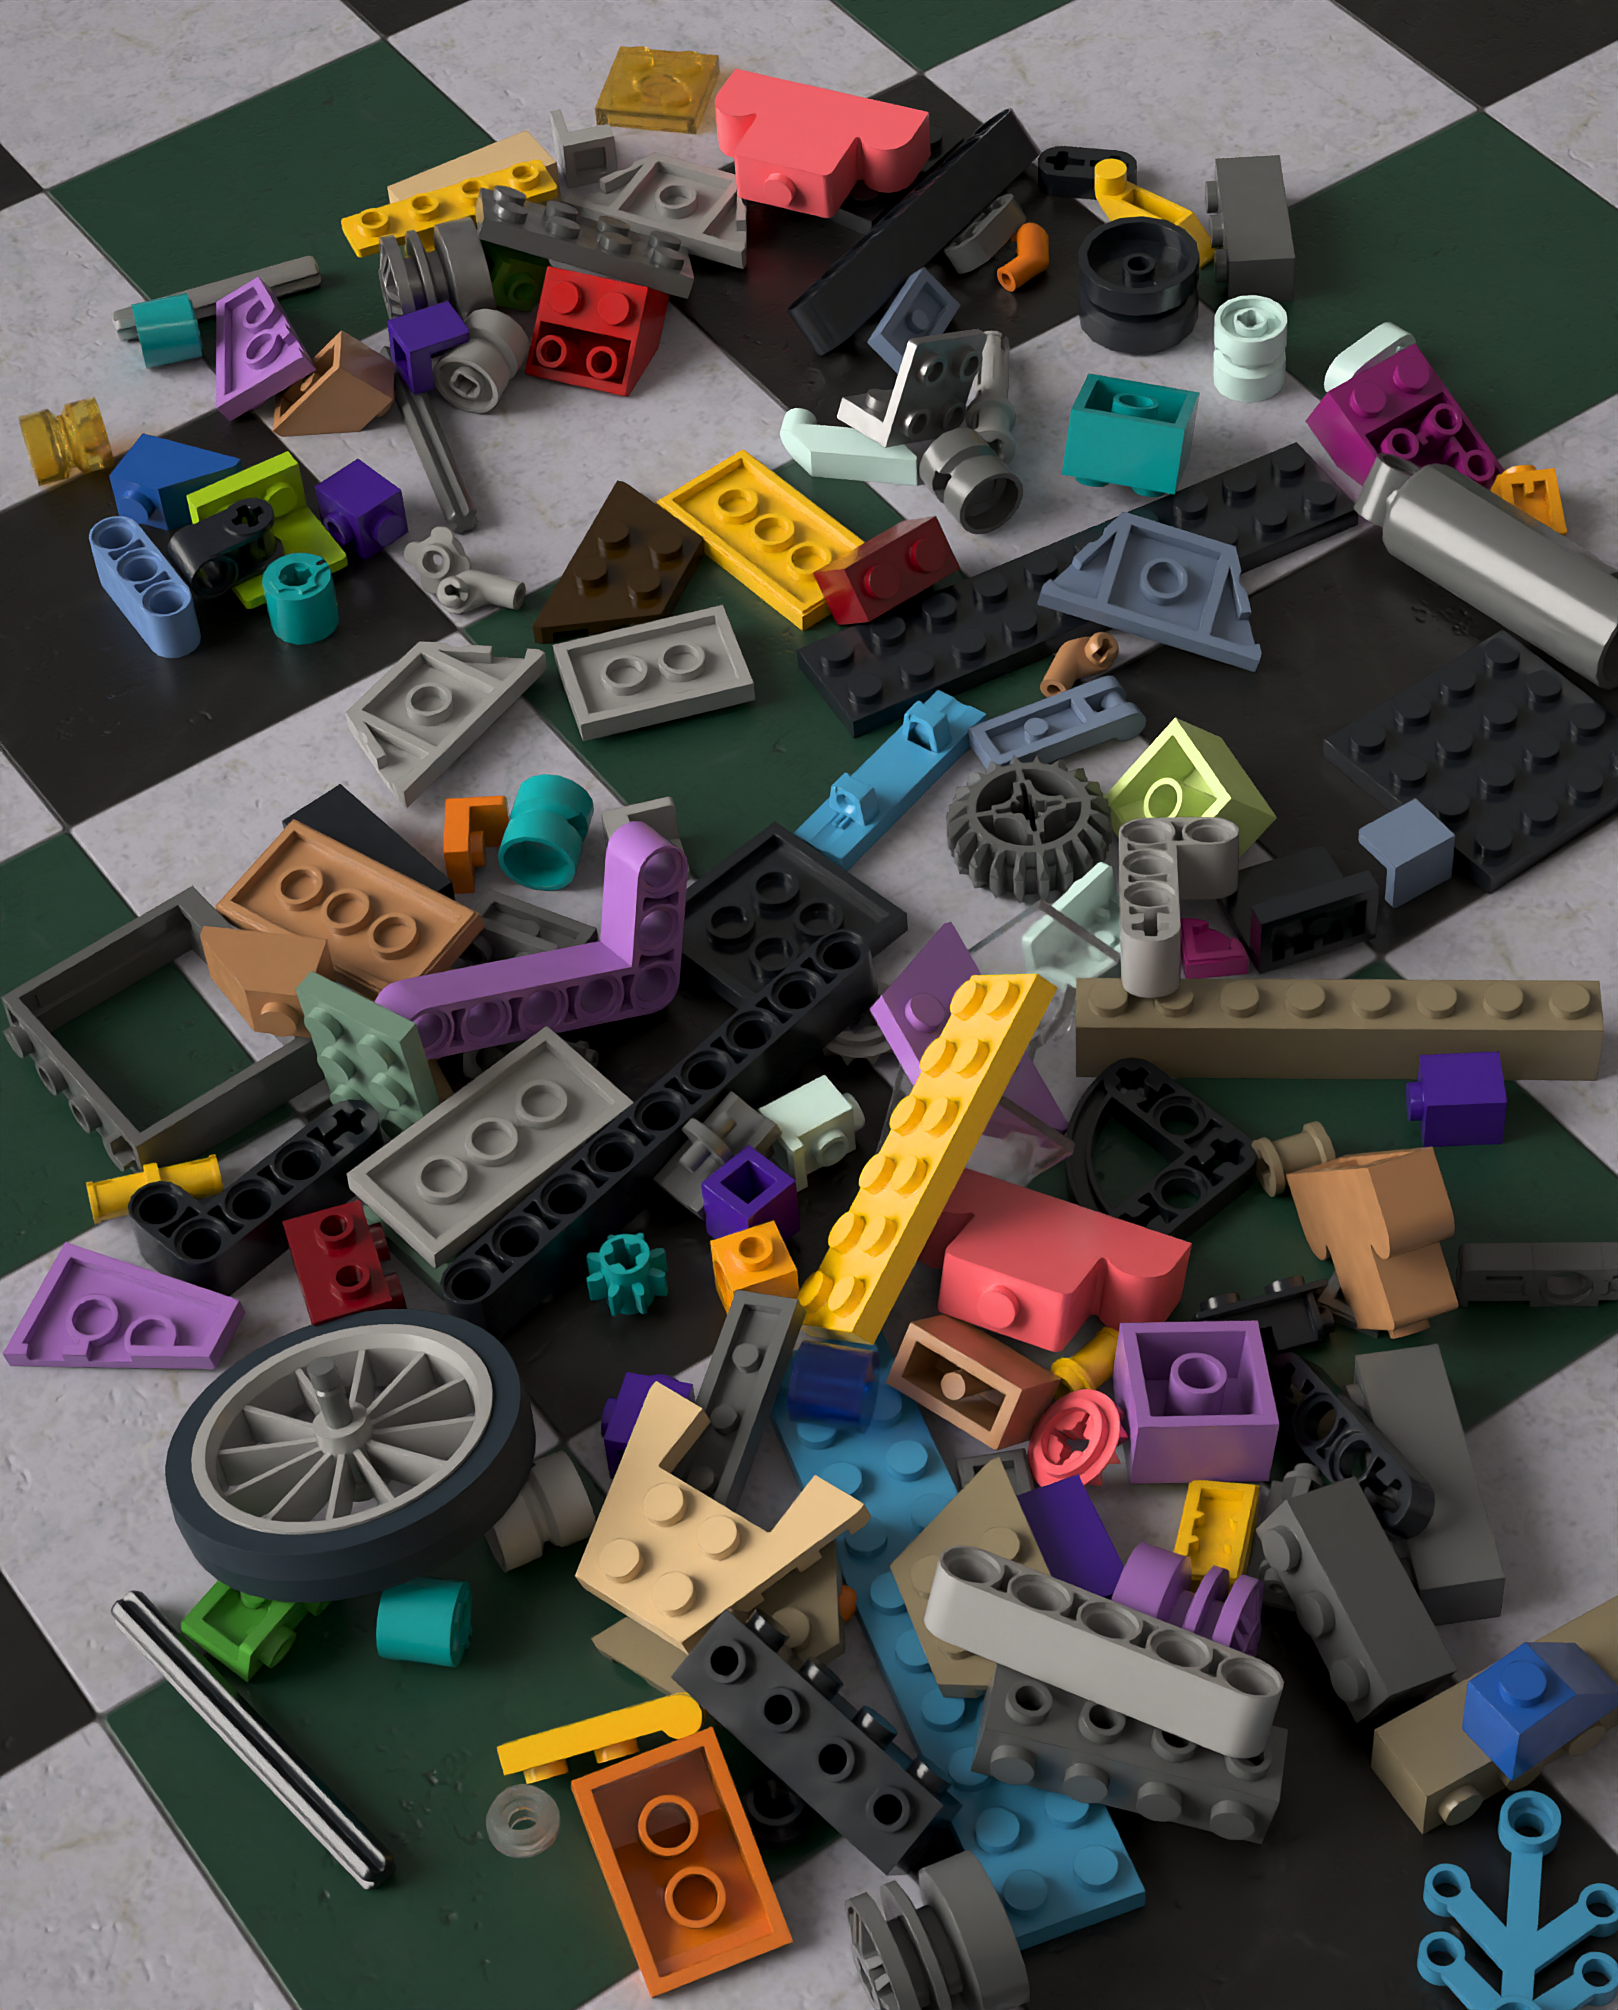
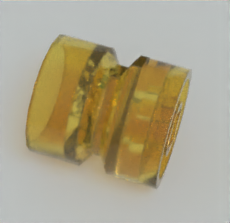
M94 396L64 404L61 415L56 416L49 409H44L18 416L22 436L38 486L69 479L71 469L75 467L84 474L115 466L106 428Z

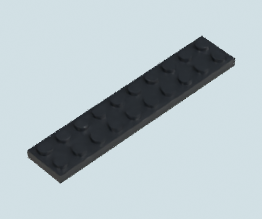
M1297 442L1179 490L1175 495H1167L1127 512L1236 546L1241 574L1358 525L1359 514L1354 510L1355 503ZM1117 517L893 609L870 622L857 624L797 649L798 667L852 737L857 738L904 718V714L917 701H921L924 704L937 690L952 697L1055 654L1065 642L1076 638L1092 637L1095 633L1109 631L1113 628L1037 605L1043 585L1049 579L1054 581L1072 564L1074 556L1089 542L1097 541L1103 535L1104 529Z

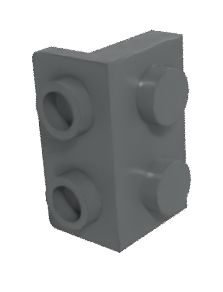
M489 889L474 909V911L480 913L485 927L458 958H461L471 966L597 942L599 941L597 928Z

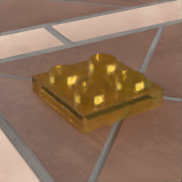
M620 46L595 107L597 125L610 124L611 127L697 134L720 73L719 55L700 54L695 51L656 50L644 46Z

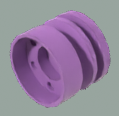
M1144 1542L1138 1544L1132 1551L1121 1573L1111 1599L1112 1601L1252 1657L1256 1656L1262 1629L1260 1617L1264 1598V1581L1241 1574L1228 1595L1230 1583L1229 1570L1213 1565L1201 1581L1196 1593L1190 1592L1192 1580L1191 1558Z

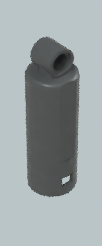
M1379 453L1354 504V510L1368 521L1383 527L1382 540L1391 555L1597 686L1607 690L1618 687V569L1450 466L1435 463L1421 468L1395 455Z

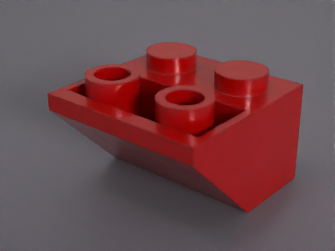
M547 266L524 374L629 397L659 348L670 295L641 285Z

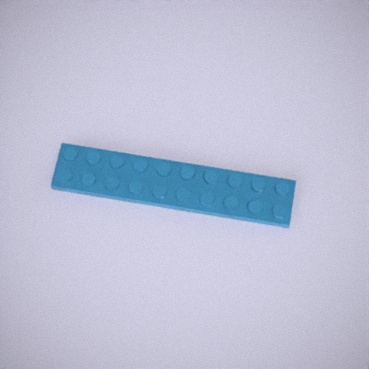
M882 1330L873 1345L827 1339L794 1350L769 1420L801 1492L813 1476L816 1475L864 1503L871 1515L868 1523L852 1536L846 1530L836 1537L837 1560L841 1565L842 1585L850 1586L856 1592L857 1609L855 1616L916 1754L923 1755L931 1760L953 1782L947 1791L963 1807L948 1824L949 1830L959 1852L962 1853L970 1850L978 1858L989 1876L1005 1909L1020 1951L1145 1906V1889L1105 1805L1078 1802L1068 1795L1024 1784H1007L995 1777L971 1771L983 1701L986 1694L978 1698L943 1697L889 1566L958 1494V1491L915 1400L885 1383L895 1357ZM800 1398V1408L798 1410V1400Z

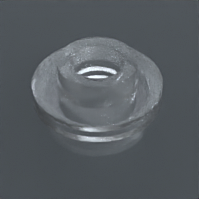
M528 1784L513 1785L503 1790L495 1798L486 1816V1828L491 1843L501 1853L514 1858H528L544 1852L554 1843L561 1827L559 1809L553 1798L539 1788ZM529 1819L536 1822L534 1826L525 1830L512 1829L521 1820Z

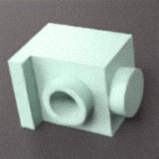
M826 1075L758 1109V1113L775 1122L782 1131L779 1138L772 1144L775 1154L770 1160L796 1180L797 1192L807 1187V1174L822 1166H831L840 1161L847 1153L855 1150V1132L865 1127V1118L857 1101L849 1093L842 1095Z

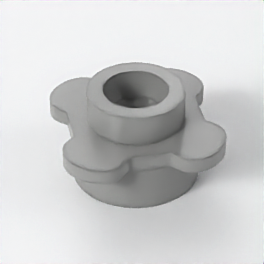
M447 526L435 527L431 531L429 538L422 542L413 541L409 543L404 551L406 562L416 567L422 577L421 586L429 593H437V587L443 579L471 570V561L465 555L462 544L455 538L454 532ZM437 554L442 557L441 565L434 563V555Z

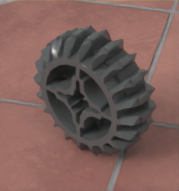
M1039 754L1033 762L1021 763L1013 755L1010 764L1003 767L990 761L986 774L970 772L969 781L966 783V786L956 787L953 803L949 805V812L946 815L947 847L951 852V857L955 858L959 874L969 875L974 889L990 885L995 899L1006 892H1012L1019 904L1026 894H1038L1044 903L1050 891L1057 890L1065 894L1073 882L1081 879L1099 862L1105 861L1106 852L1109 851V844L1112 843L1111 808L1108 806V799L1103 798L1099 782L1088 781L1084 768L1068 772L1063 758L1052 765L1044 764Z

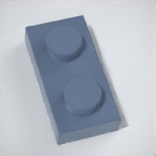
M922 267L910 275L867 343L898 374L908 341L912 338L943 334L961 305L925 267Z

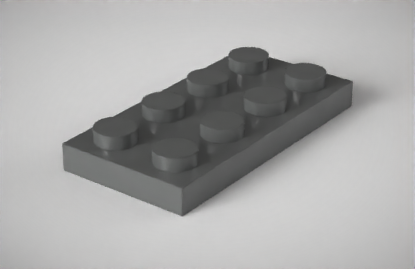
M495 186L494 191L480 188L475 205L478 239L688 299L694 282V275L687 247L681 246L682 242L677 237L660 231H651L650 236L629 230L630 226L627 223L613 217L600 216L598 221L578 216L577 209L562 202L548 201L546 206L526 200L524 193L506 186Z

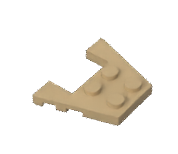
M656 1381L649 1389L575 1577L584 1589L689 1655L726 1608L749 1612L765 1600L761 1595L763 1591L793 1569L802 1573L822 1558L819 1552L820 1549L846 1530L852 1536L868 1523L871 1515L864 1503L814 1475L773 1530L766 1532L670 1474L711 1421L703 1408Z

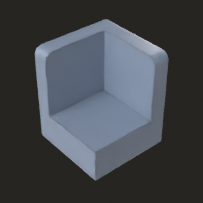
M1416 798L1359 829V843L1387 868L1385 900L1393 908L1403 905L1451 878L1455 834Z

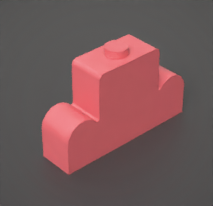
M740 69L733 71L715 98L718 144L720 150L725 155L734 158L737 195L743 199L823 218H831L837 213L858 180H864V183L870 189L878 192H897L913 183L931 156L929 112Z
M964 1168L917 1260L929 1267L942 1270L937 1310L939 1312L1040 1348L1059 1352L1067 1346L1090 1315L1099 1316L1101 1322L1118 1332L1120 1323L1165 1322L1182 1299L1192 1243Z

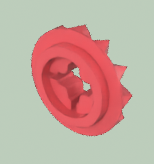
M1092 1389L1077 1390L1055 1401L1040 1417L1030 1437L1027 1458L1034 1480L1043 1487L1079 1475L1084 1487L1087 1484L1102 1486V1471L1110 1464H1121L1115 1450L1116 1447L1129 1438L1121 1425L1125 1412L1106 1394ZM1068 1438L1074 1441L1077 1439H1088L1089 1445L1083 1452H1073L1071 1450L1072 1447L1066 1441Z

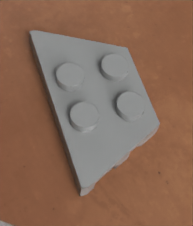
M653 152L633 162L629 168L615 171L599 179L601 190L583 199L571 193L561 200L562 203L577 209L578 216L598 221L600 216L613 217L627 223L630 226V231L650 236L651 231H660L673 235L681 240V246L687 247L688 254L741 269L747 264L748 200L737 195L736 174Z
M419 641L345 712L350 732L400 806L407 809L547 670L545 652L539 649L527 648L524 659L494 657L492 646L467 645L454 647L447 643Z

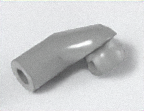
M473 569L443 579L437 587V598L443 609L453 614H464L490 603L518 610L523 604L526 587L523 582Z

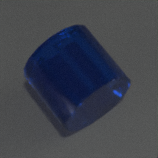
M804 1340L798 1352H796L791 1367V1380L787 1396L790 1421L798 1424L865 1434L872 1421L877 1400L880 1378L879 1353L873 1350Z

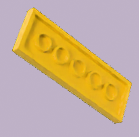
M1039 974L972 975L970 980L966 981L957 990L950 1004V1012L952 1014L940 1037L935 1039L925 1050L920 1061V1070L922 1072L910 1095L900 1101L891 1115L889 1123L891 1131L880 1152L873 1156L862 1170L859 1178V1186L861 1188L847 1213L837 1220L828 1238L830 1248L818 1271L807 1278L799 1291L797 1299L806 1311L800 1330L813 1337L867 1345L874 1344L1058 987Z

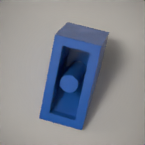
M142 433L109 477L119 516L131 518L138 524H145L169 531L193 524L186 495L241 472L243 468L241 459Z
M1524 1642L1468 1681L1462 1730L1511 1781H1514L1617 1708L1618 1685L1576 1643Z

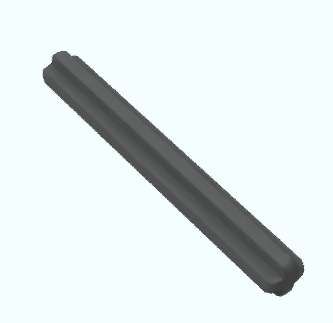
M384 346L379 354L392 361L390 347ZM394 367L395 401L447 525L457 534H460L465 529L472 531L479 522L476 517L477 510L426 392L414 395Z

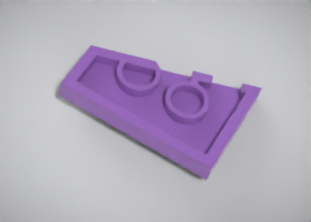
M259 276L216 302V409L229 421H232L248 410L258 409L270 397L317 370L273 290Z
M65 1242L4 1350L3 1356L10 1366L216 1369L246 1312L238 1299Z

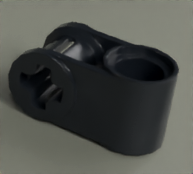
M246 498L235 502L227 509L196 524L185 526L177 531L169 541L167 556L197 596L203 599H213L254 577L263 575L272 562L285 556V550L281 540L274 535L272 529L275 522L272 506L262 499ZM243 517H246L248 525L242 523ZM260 549L266 551L265 557H262Z

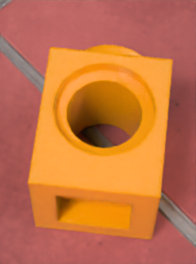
M774 1220L710 1241L716 1291L727 1314L736 1290L793 1299L798 1298L797 1269Z

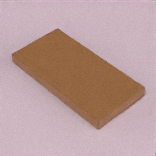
M295 819L288 824L215 905L216 910L229 924L240 930L326 938L336 980L374 1001L379 993L391 983L447 971L485 927L480 913Z

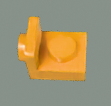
M1518 465L1505 470L1497 476L1490 490L1491 492L1564 537L1566 536L1567 528L1555 468L1537 470L1534 465Z

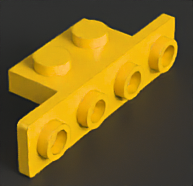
M535 159L516 163L509 168L483 176L467 178L460 183L434 191L415 194L408 199L385 206L366 209L359 214L343 218L341 224L343 232L357 257L363 258L379 253V237L391 234L396 238L398 246H405L407 257L406 231L414 229L420 237L425 251L429 252L435 250L433 238L435 224L470 217L477 230L475 205L481 187L493 191L495 186L510 187L524 193L527 201L538 204L556 198L558 196L557 185L542 161Z

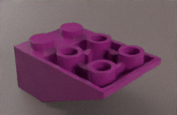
M1415 343L1328 391L1305 420L1335 465L1362 487L1379 453L1401 457L1421 468L1435 463L1450 466L1488 490H1491L1497 476L1505 471Z

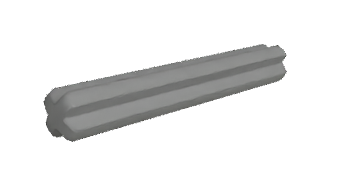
M304 256L160 298L187 293L189 300H192L198 321L216 316L217 301L258 276L273 290L276 298L317 287L321 284V276L313 256ZM129 306L115 310L112 313V318L119 339L121 341H129L139 338L132 307Z

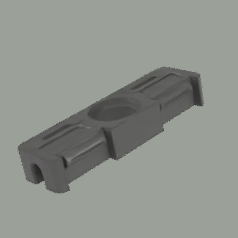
M1618 1242L1463 1244L1458 1249V1266L1456 1267L1458 1303L1463 1307H1468V1301H1529V1307L1598 1306L1599 1300H1618ZM1563 1272H1574V1273H1578V1274H1575V1275H1572V1276H1566V1277H1555V1276H1552V1275H1554V1274L1563 1273Z

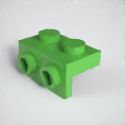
M218 1580L181 1621V1633L246 1682H249L263 1664L273 1668L284 1658L296 1639L297 1633L293 1631L294 1628L308 1612L318 1616L332 1601L284 1602L268 1600L235 1590Z

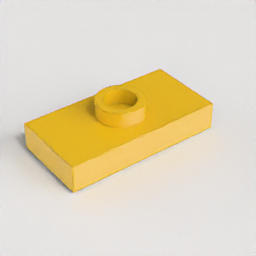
M1195 1480L1189 1483L1174 1552L1191 1558L1192 1580L1190 1592L1196 1593L1201 1581L1213 1565L1229 1570L1230 1583L1228 1595L1241 1574L1246 1575L1261 1505L1260 1485Z

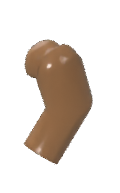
M1098 632L1092 637L1076 638L1065 642L1059 648L1040 684L1042 693L1047 698L1071 689L1075 680L1100 674L1108 670L1119 653L1116 639L1106 632Z

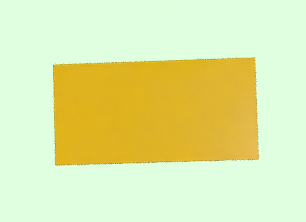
M744 449L656 501L659 507L703 537L704 551L708 557L802 631L832 614L813 572L865 543Z

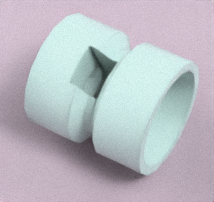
M1248 295L1230 299L1218 308L1214 318L1215 351L1213 357L1214 386L1220 394L1231 400L1247 403L1260 402L1272 398L1281 391L1285 383V347L1287 345L1288 321L1286 311L1279 303L1267 297Z

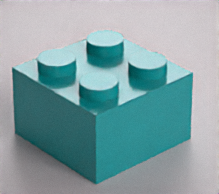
M1088 373L1071 408L1062 475L1076 477L1077 482L1090 487H1104L1112 483L1132 487L1135 493L1147 497H1161L1166 493L1175 495L1190 458L1200 392Z

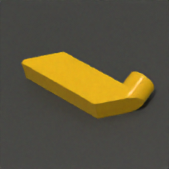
M1104 159L1096 164L1095 195L1099 205L1110 221L1139 216L1167 220L1184 228L1197 242L1200 256L1199 271L1214 258V250L1218 248H1211L1210 236L1193 211L1128 182L1127 167L1120 160Z

